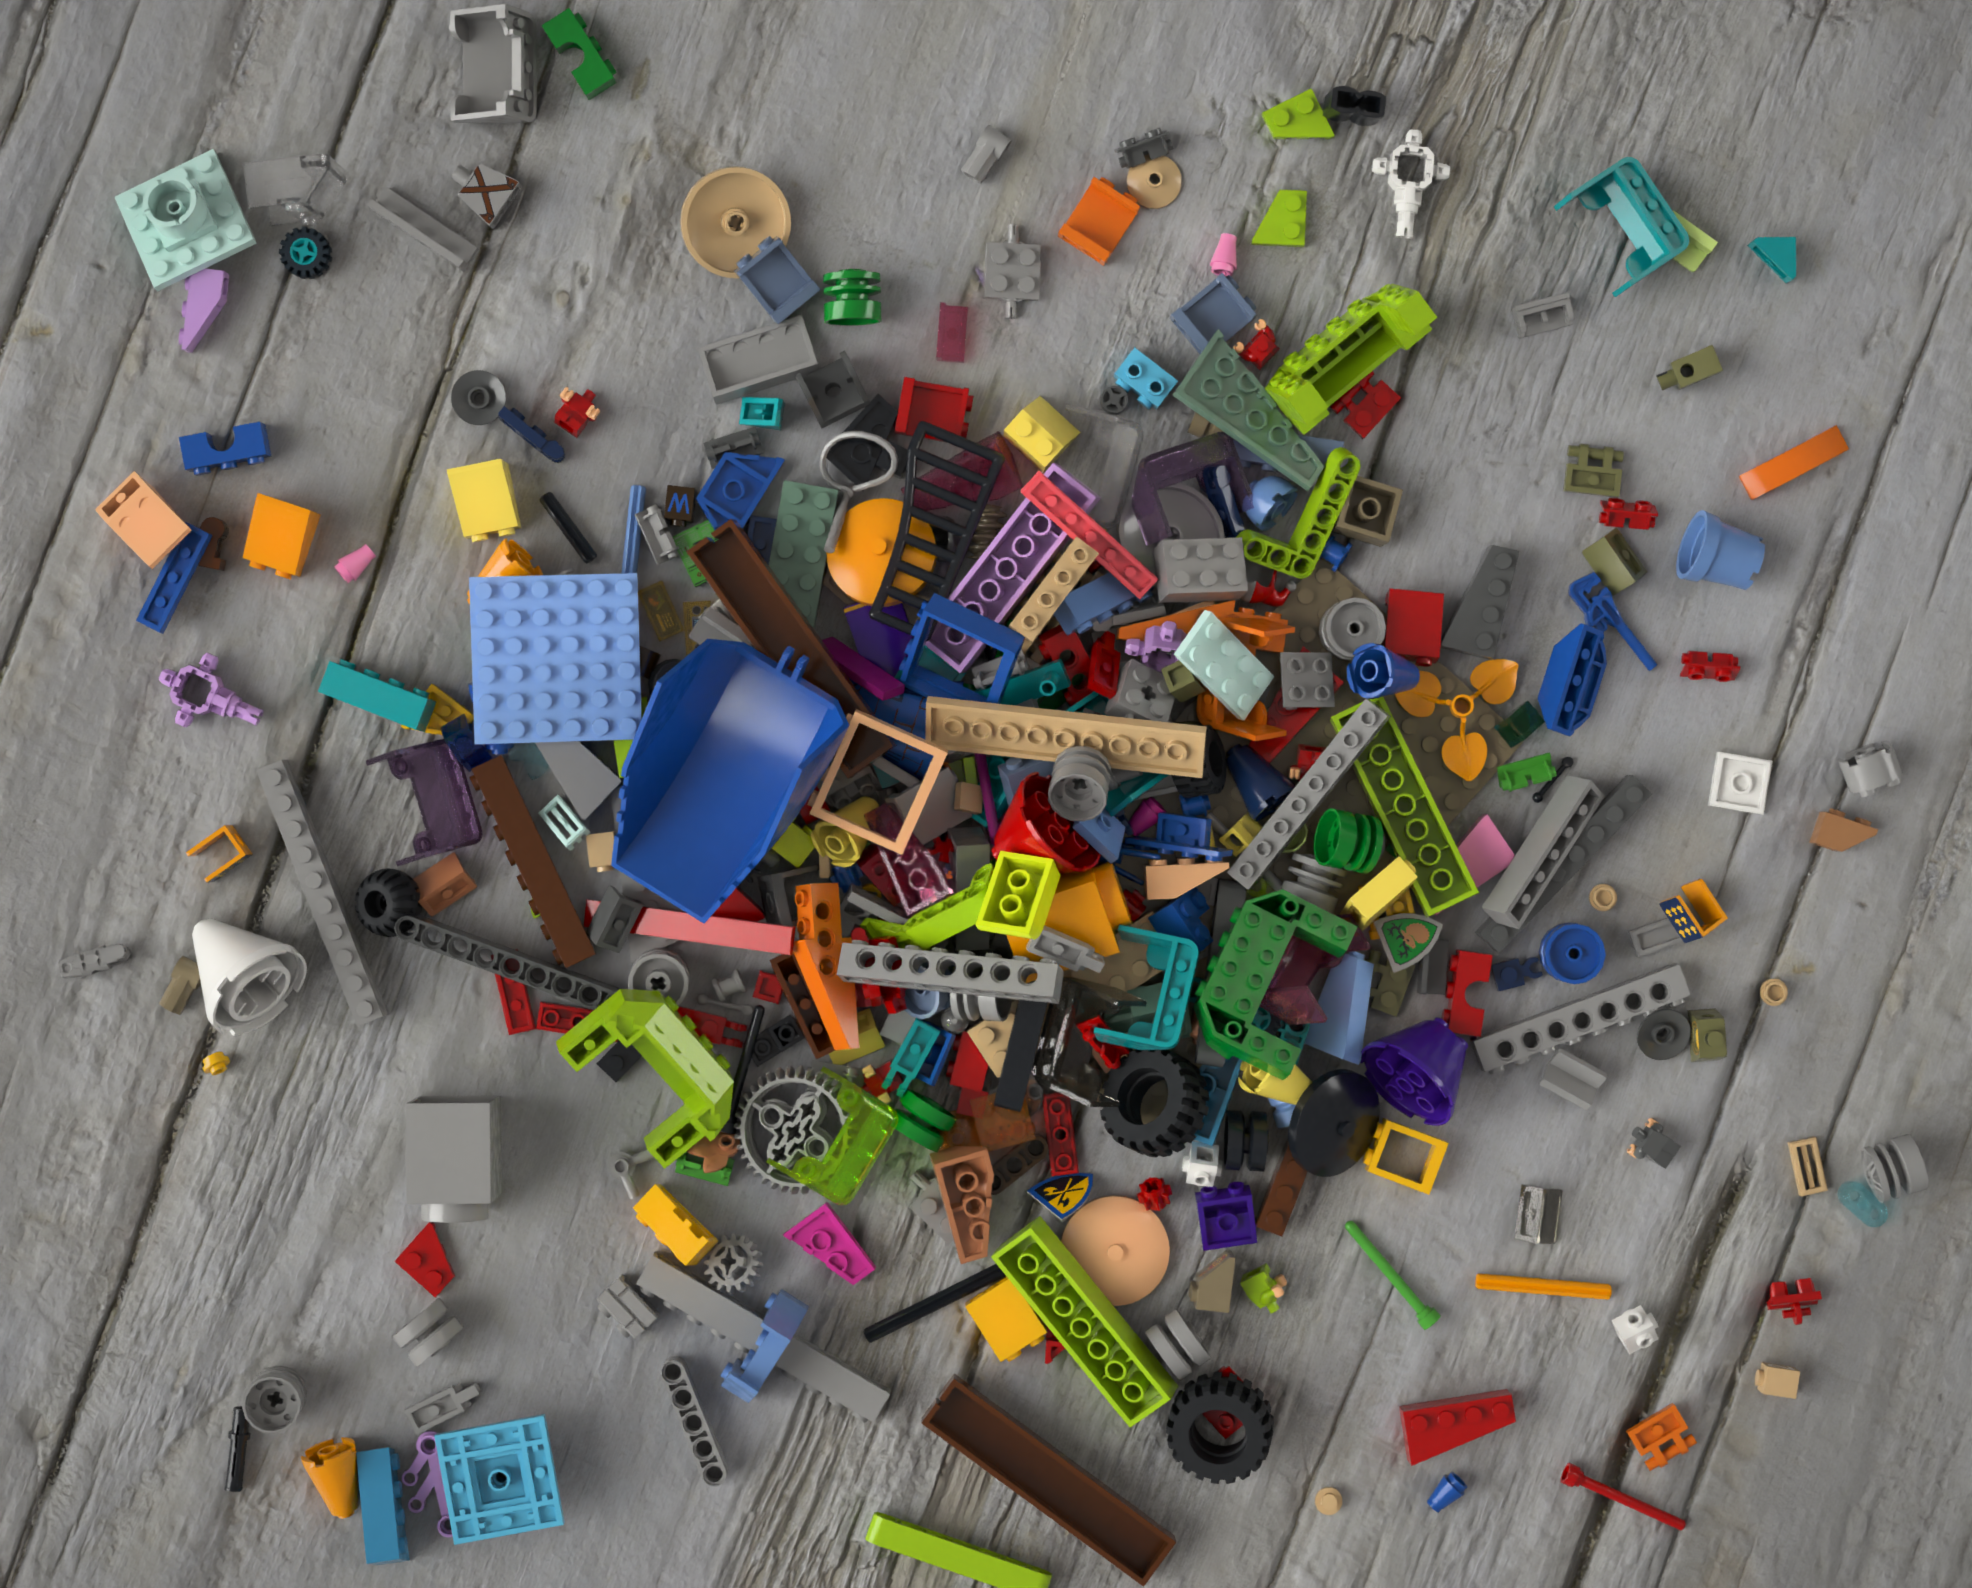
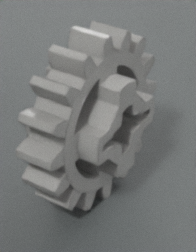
M732 1233L731 1239L722 1235V1243L717 1242L714 1246L715 1249L707 1253L710 1255V1260L703 1261V1264L709 1266V1269L704 1274L712 1277L709 1283L717 1286V1290L723 1293L727 1290L728 1293L734 1295L736 1289L744 1293V1285L747 1284L753 1287L752 1278H760L761 1275L756 1270L763 1267V1264L758 1262L757 1259L763 1255L757 1250L754 1251L758 1245L752 1241L749 1242L750 1238L744 1235L740 1238L736 1233ZM742 1248L746 1251L748 1258L744 1257V1251L741 1250ZM718 1270H722V1271H723V1276H722V1277L720 1276Z

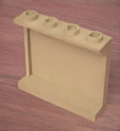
M1077 536L1008 627L1025 637L1022 645L1024 654L1099 554Z

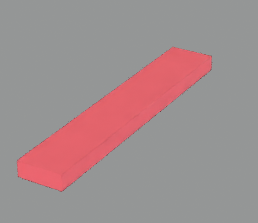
M1040 470L1020 490L1027 499L1073 540L1077 536L1096 550L1099 554L1095 560L1137 598L1141 599L1159 580L1157 576Z

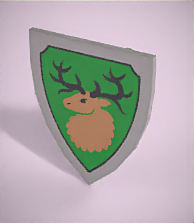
M1399 913L1374 921L1393 973L1412 966L1427 955L1438 940L1443 927L1442 923L1415 913Z

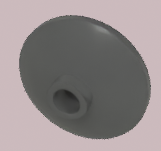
M483 370L470 371L462 375L454 384L451 392L452 407L463 421L472 425H486L499 417L498 413L506 405V391L502 382L492 373ZM478 394L485 396V401L482 404H477L475 401Z
M1661 1009L1649 1014L1641 1022L1637 1031V1043L1640 1050L1647 1057L1654 1060H1667L1677 1056L1689 1042L1691 1034L1689 1022L1683 1014L1673 1009ZM1664 1028L1663 1032L1657 1033L1660 1029Z

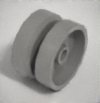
M1353 597L1337 602L1325 611L1320 620L1319 636L1322 645L1328 653H1331V655L1338 659L1351 661L1355 656L1352 655L1354 651L1363 644L1375 643L1381 645L1385 638L1386 624L1382 612L1375 604L1367 599ZM1354 625L1356 631L1354 632L1350 631V626Z
M654 948L644 952L635 960L628 978V989L660 991L665 998L670 995L679 1005L683 1002L688 992L690 971L686 961L677 952L668 948ZM661 976L664 978V982L657 983L655 979Z
M437 1298L392 1337L400 1348L407 1347L417 1339L419 1343L408 1354V1357L416 1367L430 1356L433 1357L452 1341L451 1338L464 1327L455 1316L449 1317L440 1325L437 1323L447 1313L448 1309L440 1298Z
M1174 1309L1165 1316V1323L1172 1332L1170 1335L1157 1323L1148 1328L1145 1333L1165 1363L1181 1381L1192 1373L1191 1366L1185 1358L1186 1355L1198 1366H1202L1209 1361L1211 1356L1202 1344L1203 1340L1194 1327L1183 1318L1177 1309Z

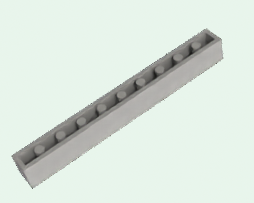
M280 760L257 769L260 782L357 1027L389 1015L289 761Z
M654 1252L636 1282L637 1285L641 1286L639 1290L652 1298L654 1295L664 1300L663 1304L669 1309L676 1312L678 1309L688 1314L687 1319L697 1325L706 1324L711 1327L710 1332L721 1339H725V1337L735 1341L734 1346L745 1353H748L750 1349L757 1350L758 1345L755 1343L763 1330L760 1326L765 1317L763 1314L727 1293L717 1290V1287ZM794 1334L792 1340L775 1364L783 1369L781 1373L793 1381H796L797 1378L806 1383L805 1387L817 1395L820 1392L830 1397L829 1401L833 1405L842 1409L844 1406L854 1411L852 1415L863 1422L870 1420L874 1423L891 1393V1389L797 1334Z

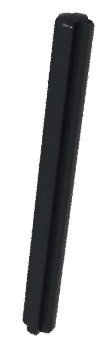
M994 1264L865 1328L864 1335L867 1341L872 1343L1006 1275L997 1264Z

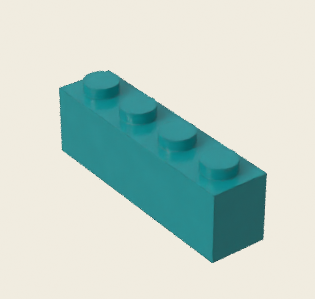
M340 659L339 663L329 661L318 692L422 732L426 731L437 702L428 698L430 693L415 687L413 692L403 689L405 683L392 678L385 682L379 679L381 674L366 668L363 673L354 670L356 664Z

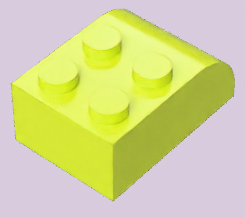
M1000 851L975 924L978 930L1037 939L1044 928L1061 876L1054 859Z

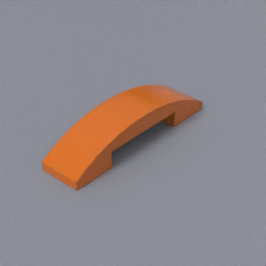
M1837 425L1741 474L1739 478L1750 499L1753 500L1849 450Z

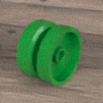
M907 1088L899 1100L901 1105L909 1110L911 1114L902 1109H893L887 1119V1123L918 1144L938 1153L945 1140L943 1135L935 1130L933 1126L948 1132L952 1130L958 1119L933 1099Z

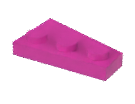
M828 1202L824 1203L783 1234L790 1241L793 1240L803 1247L805 1252L820 1259L829 1269L852 1285L876 1269L875 1264Z

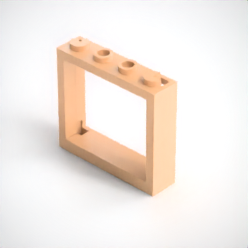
M856 709L854 715L847 714L846 719L849 723L847 732L834 755L831 766H828L821 778L823 784L820 791H813L807 805L812 807L811 815L902 855L948 754V749ZM859 723L933 755L896 840L822 808Z

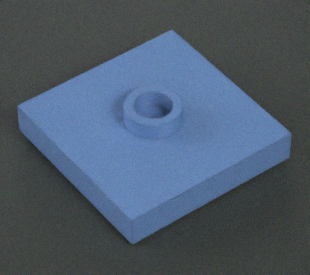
M1104 808L1102 813L1094 819L1083 822L1074 821L1073 829L1109 863H1113L1118 859L1126 828L1114 816L1111 817Z

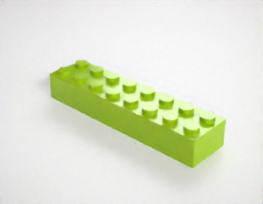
M1384 697L1370 699L1391 717L1352 764V767L1376 816L1382 823L1383 831L1396 857L1400 856L1403 861L1405 859L1408 860L1415 867V874L1418 878L1411 888L1426 918L1478 894L1479 891ZM1363 702L1330 718L1336 734L1339 733Z
M1041 1216L1000 1244L991 1258L1129 1427H1132L1171 1400L1178 1388L1177 1383Z

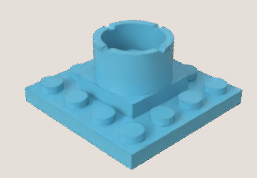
M545 1414L434 1435L454 1545L564 1525L565 1521ZM499 1472L504 1473L507 1478H501Z

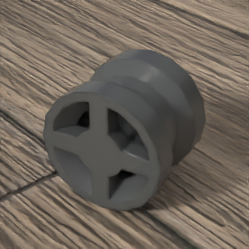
M1120 386L1107 387L1100 399L1102 409L1110 415L1122 413L1128 404L1127 392Z

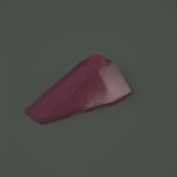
M888 803L864 814L870 830L896 840L903 825V820ZM913 832L902 855L877 844L907 916L917 914L953 894L943 868Z

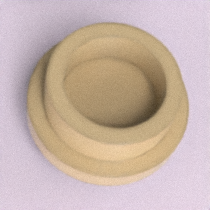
M1598 884L1590 891L1589 901L1596 910L1608 911L1615 906L1617 894L1610 885Z
M1768 979L1760 987L1761 999L1770 1006L1781 1005L1788 996L1787 986L1779 979Z
M1324 1487L1317 1492L1315 1505L1322 1514L1333 1515L1341 1509L1342 1496L1335 1488Z

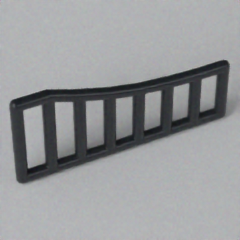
M920 421L907 449L905 490L898 533L883 580L869 612V617L872 620L911 635L914 627L913 624L882 612L888 596L918 609L921 608L923 601L929 602L892 586L897 571L939 587L938 595L948 598L1004 464L1005 456L1002 453L928 422ZM928 434L992 461L987 476L920 449L925 435ZM917 460L981 486L982 488L976 502L916 477ZM915 489L970 511L971 514L966 526L964 527L914 506ZM912 517L961 537L955 552L910 534L909 529ZM906 544L950 562L945 577L901 560ZM935 619L933 621L927 641L931 639L935 627L938 623V621Z

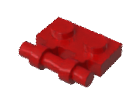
M1373 371L1330 406L1331 410L1336 414L1344 407L1350 412L1343 421L1362 439L1369 434L1401 399L1383 380H1380L1373 387L1368 382L1375 374ZM1362 390L1367 395L1356 405L1351 399Z

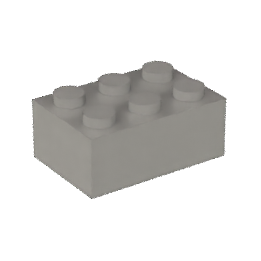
M1242 537L1162 540L1153 549L1155 571L1159 579L1157 581L1159 603L1239 600L1248 592Z

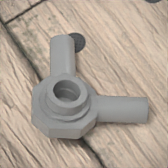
M647 1149L634 1155L621 1151L611 1155L607 1163L611 1177L622 1180L629 1199L640 1195L632 1177L636 1165L654 1158Z

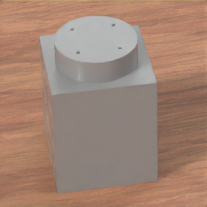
M419 1096L406 1103L407 1204H421V1220L427 1222L455 1223L488 1219V1204H491L502 1194L501 1096Z

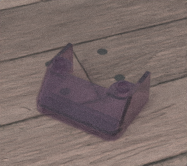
M1217 432L1150 454L1141 459L1138 465L1131 504L1146 546L1173 536L1157 490L1196 477L1200 489L1206 493L1204 477H1202V470L1206 466L1213 465L1216 467V465H1225L1227 467L1228 473L1231 476L1229 485L1235 495L1239 514L1254 508L1252 502L1253 494L1233 439L1228 434Z
M444 738L393 750L366 760L367 766L388 761L391 773L397 779H411L426 829L417 833L413 839L416 855L396 861L397 867L480 842L483 835L482 827L458 747L451 739Z

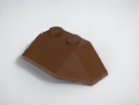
M794 952L792 955L781 954L770 959L769 961L781 989L816 1060L835 1051Z

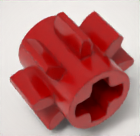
M1125 889L1123 894L1131 920L1134 922L1147 908L1142 903L1145 897L1136 889L1132 893Z
M1149 1177L1143 1184H1139L1141 1192L1137 1196L1140 1204L1144 1203L1147 1211L1150 1209L1161 1211L1167 1204L1171 1203L1169 1196L1172 1195L1170 1185H1165L1163 1178Z

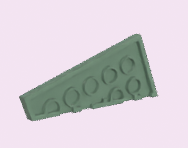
M1218 329L1175 390L1173 396L1308 491L1325 466L1305 440L1299 438L1292 429L1293 425L1288 418L1282 416L1276 408L1277 404L1255 375L1245 368L1239 360L1240 356L1234 348L1231 349L1223 339L1224 335Z

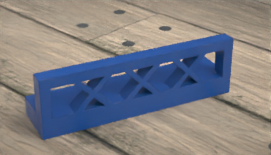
M187 522L185 523L192 531L171 550L136 621L164 634L213 536Z

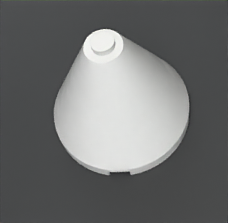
M214 919L201 920L195 925L192 938L206 1014L209 1022L219 1033L224 1034L225 1031H230L235 1036L249 1033L262 1027L288 1006L285 999L293 989L296 992L300 991L306 977L307 965L303 956L294 947Z

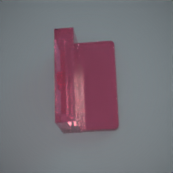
M940 302L937 361L964 363L968 307L949 306L945 302Z

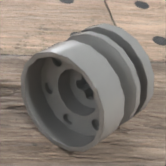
M1075 746L1061 752L1054 762L1048 790V801L1052 809L1061 817L1071 821L1083 822L1094 819L1101 814L1106 806L1111 780V766L1108 759L1100 751L1085 746Z
M1293 853L1291 859L1303 864L1301 869L1292 866L1288 867V870L1297 875L1298 879L1297 882L1284 880L1281 889L1334 914L1339 899L1328 893L1330 887L1342 889L1343 884L1332 881L1334 875L1346 878L1348 871L1342 868L1338 869L1319 865L1315 855Z
M983 968L975 969L972 973V978L981 976ZM1003 971L999 976V981L1008 979L1010 971ZM950 993L951 1010L954 1018L957 1020L970 1019L975 1021L981 1015L985 1021H1005L1010 1013L1012 999Z
M1909 1134L1890 1139L1888 1142L1889 1152L1882 1143L1875 1144L1874 1149L1870 1146L1862 1148L1861 1158L1864 1174L1879 1202H1888L1890 1195L1894 1199L1900 1198L1901 1186L1908 1194L1928 1188V1175L1922 1155L1914 1139Z
M273 1366L264 1369L256 1375L243 1396L242 1409L245 1419L253 1428L262 1433L275 1434L287 1430L295 1423L306 1404L307 1389L305 1382L296 1371L288 1367ZM275 1392H279V1393H280V1395H279L280 1400H279V1401L274 1400V1398H275L274 1393H275Z

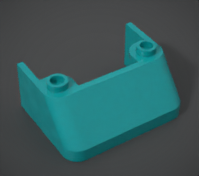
M1625 157L1569 193L1554 206L1555 210L1558 211L1577 197L1585 208L1592 211L1599 210L1607 205L1637 249L1626 259V269L1632 279L1612 293L1614 297H1617L1683 252L1689 245L1687 231L1641 163L1633 157Z
M1119 925L1118 931L1122 940L1148 945L1146 958L1149 965L1154 969L1165 971V976L1153 1024L1136 1022L1129 1028L1127 1034L1095 1027L1094 1034L1100 1042L1137 1050L1172 1049L1178 1044L1181 1037L1199 959L1198 947L1190 939Z

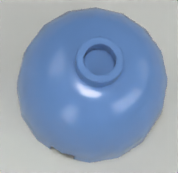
M1278 476L1264 477L1260 481L1254 480L1246 489L1248 494L1245 498L1244 509L1248 518L1261 531L1269 530L1277 524L1273 519L1280 513L1284 517L1293 506L1298 495L1295 492L1297 488L1289 481Z

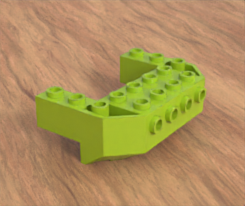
M1387 284L1362 300L1357 299L1347 307L1348 311L1344 315L1331 319L1325 326L1327 329L1319 335H1312L1305 341V347L1299 352L1294 351L1284 358V364L1277 369L1265 390L1286 418L1302 434L1305 435L1330 414L1327 408L1393 353L1400 348L1408 350L1432 330L1429 324L1438 317L1419 291L1396 284Z
M619 989L556 1041L557 1048L562 1057L578 1072L617 1039L626 1048L632 1044L680 1097L684 1105L643 1138L647 1150L665 1169L704 1136L710 1142L715 1139L730 1119L734 1085L733 1078L728 1069L731 1065L722 1054L717 1056L711 1050L714 1046L704 1034L699 1036L694 1031L697 1027L687 1015L682 1017L678 1013L677 1009L679 1006L670 995L665 998L660 991Z

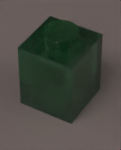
M1527 700L1513 709L1494 728L1512 748L1528 738L1545 721L1537 709Z

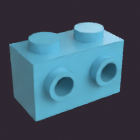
M1135 347L1113 376L1117 379L1115 382L1117 386L1122 387L1127 393L1130 390L1139 396L1137 401L1149 410L1151 407L1157 410L1178 382V380Z

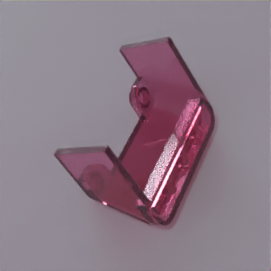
M1352 914L1336 915L1358 926ZM1359 926L1346 952L1370 949L1371 946ZM1292 935L1259 1007L1290 1025L1325 1023L1328 1018L1310 991L1309 985L1320 968H1334L1338 966L1345 953L1338 958Z

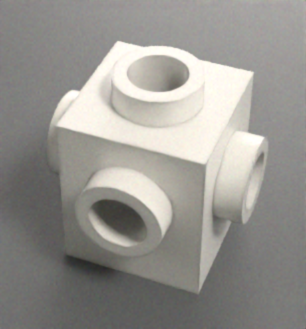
M1192 1141L1189 1156L1184 1155L1182 1172H1187V1184L1213 1187L1215 1177H1220L1222 1171V1160H1218L1219 1145L1211 1146Z
M1641 1305L1625 1311L1621 1316L1612 1320L1616 1334L1629 1355L1641 1348L1649 1347L1658 1340L1655 1329L1659 1326L1652 1313L1646 1314Z

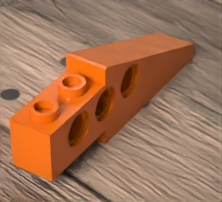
M1235 600L1117 628L1116 639L1126 641L1133 638L1144 641L1147 628L1154 625L1162 626L1166 621L1175 622L1177 629H1182L1188 634L1196 623L1197 616L1202 614L1204 610L1211 611L1216 617L1259 618L1285 625L1288 624V620L1281 619L1282 614L1265 612V616L1254 615L1255 610L1248 608H1238V612H1234ZM1286 634L1273 636V640L1268 646H1256V650L1280 654V652L1284 651Z
M813 883L795 886L799 941H794V955L834 1050L859 1048L855 983L844 982L837 976L842 942L852 943V938H842L838 883Z

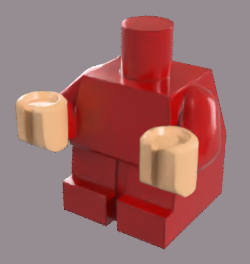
M1259 319V323L1254 325L1255 329L1259 332L1251 339L1252 343L1248 342L1244 347L1243 343L1237 342V346H1233L1234 350L1243 360L1252 362L1259 370L1280 350L1275 344L1276 338L1273 330L1266 325L1263 319Z
M565 387L560 394L564 404L555 414L554 423L575 438H578L587 426L588 421L593 422L596 420L600 409H595L594 404L591 403L596 397L591 390L587 389L581 396L577 392L574 394L572 390L569 391V388Z
M1298 744L1296 765L1290 766L1289 778H1296V780L1300 781L1326 747Z
M892 1059L876 1069L871 1064L862 1069L866 1084L857 1089L862 1099L872 1094L874 1099L876 1098L881 1102L882 1106L892 1101L890 1093L898 1089L904 1080L899 1071H897L890 1087L887 1089L881 1087L891 1069Z

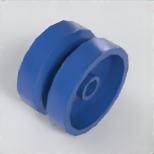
M1571 922L1558 924L1549 929L1542 938L1539 948L1540 963L1545 971L1556 980L1570 984L1586 983L1596 977L1603 967L1606 956L1604 943L1598 933L1588 926ZM1571 949H1573V951L1576 952V956L1574 958L1569 956V951Z

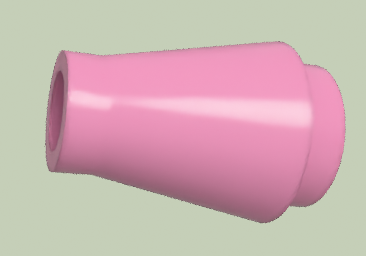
M1221 234L1220 241L1210 262L1212 273L1216 275L1223 273L1227 277L1228 275L1232 276L1233 271L1237 269V237L1235 235Z
M365 544L356 551L337 560L339 563L334 568L347 583H350L352 580L356 581L376 555Z

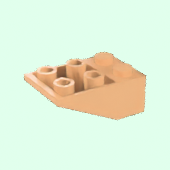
M135 471L95 509L103 520L151 569L192 531L155 488Z
M1204 857V862L1195 863V858H1177V864H1167V859L1149 860V865H1143L1145 899L1177 898L1229 869V862L1223 861V858L1222 861H1208L1206 857Z

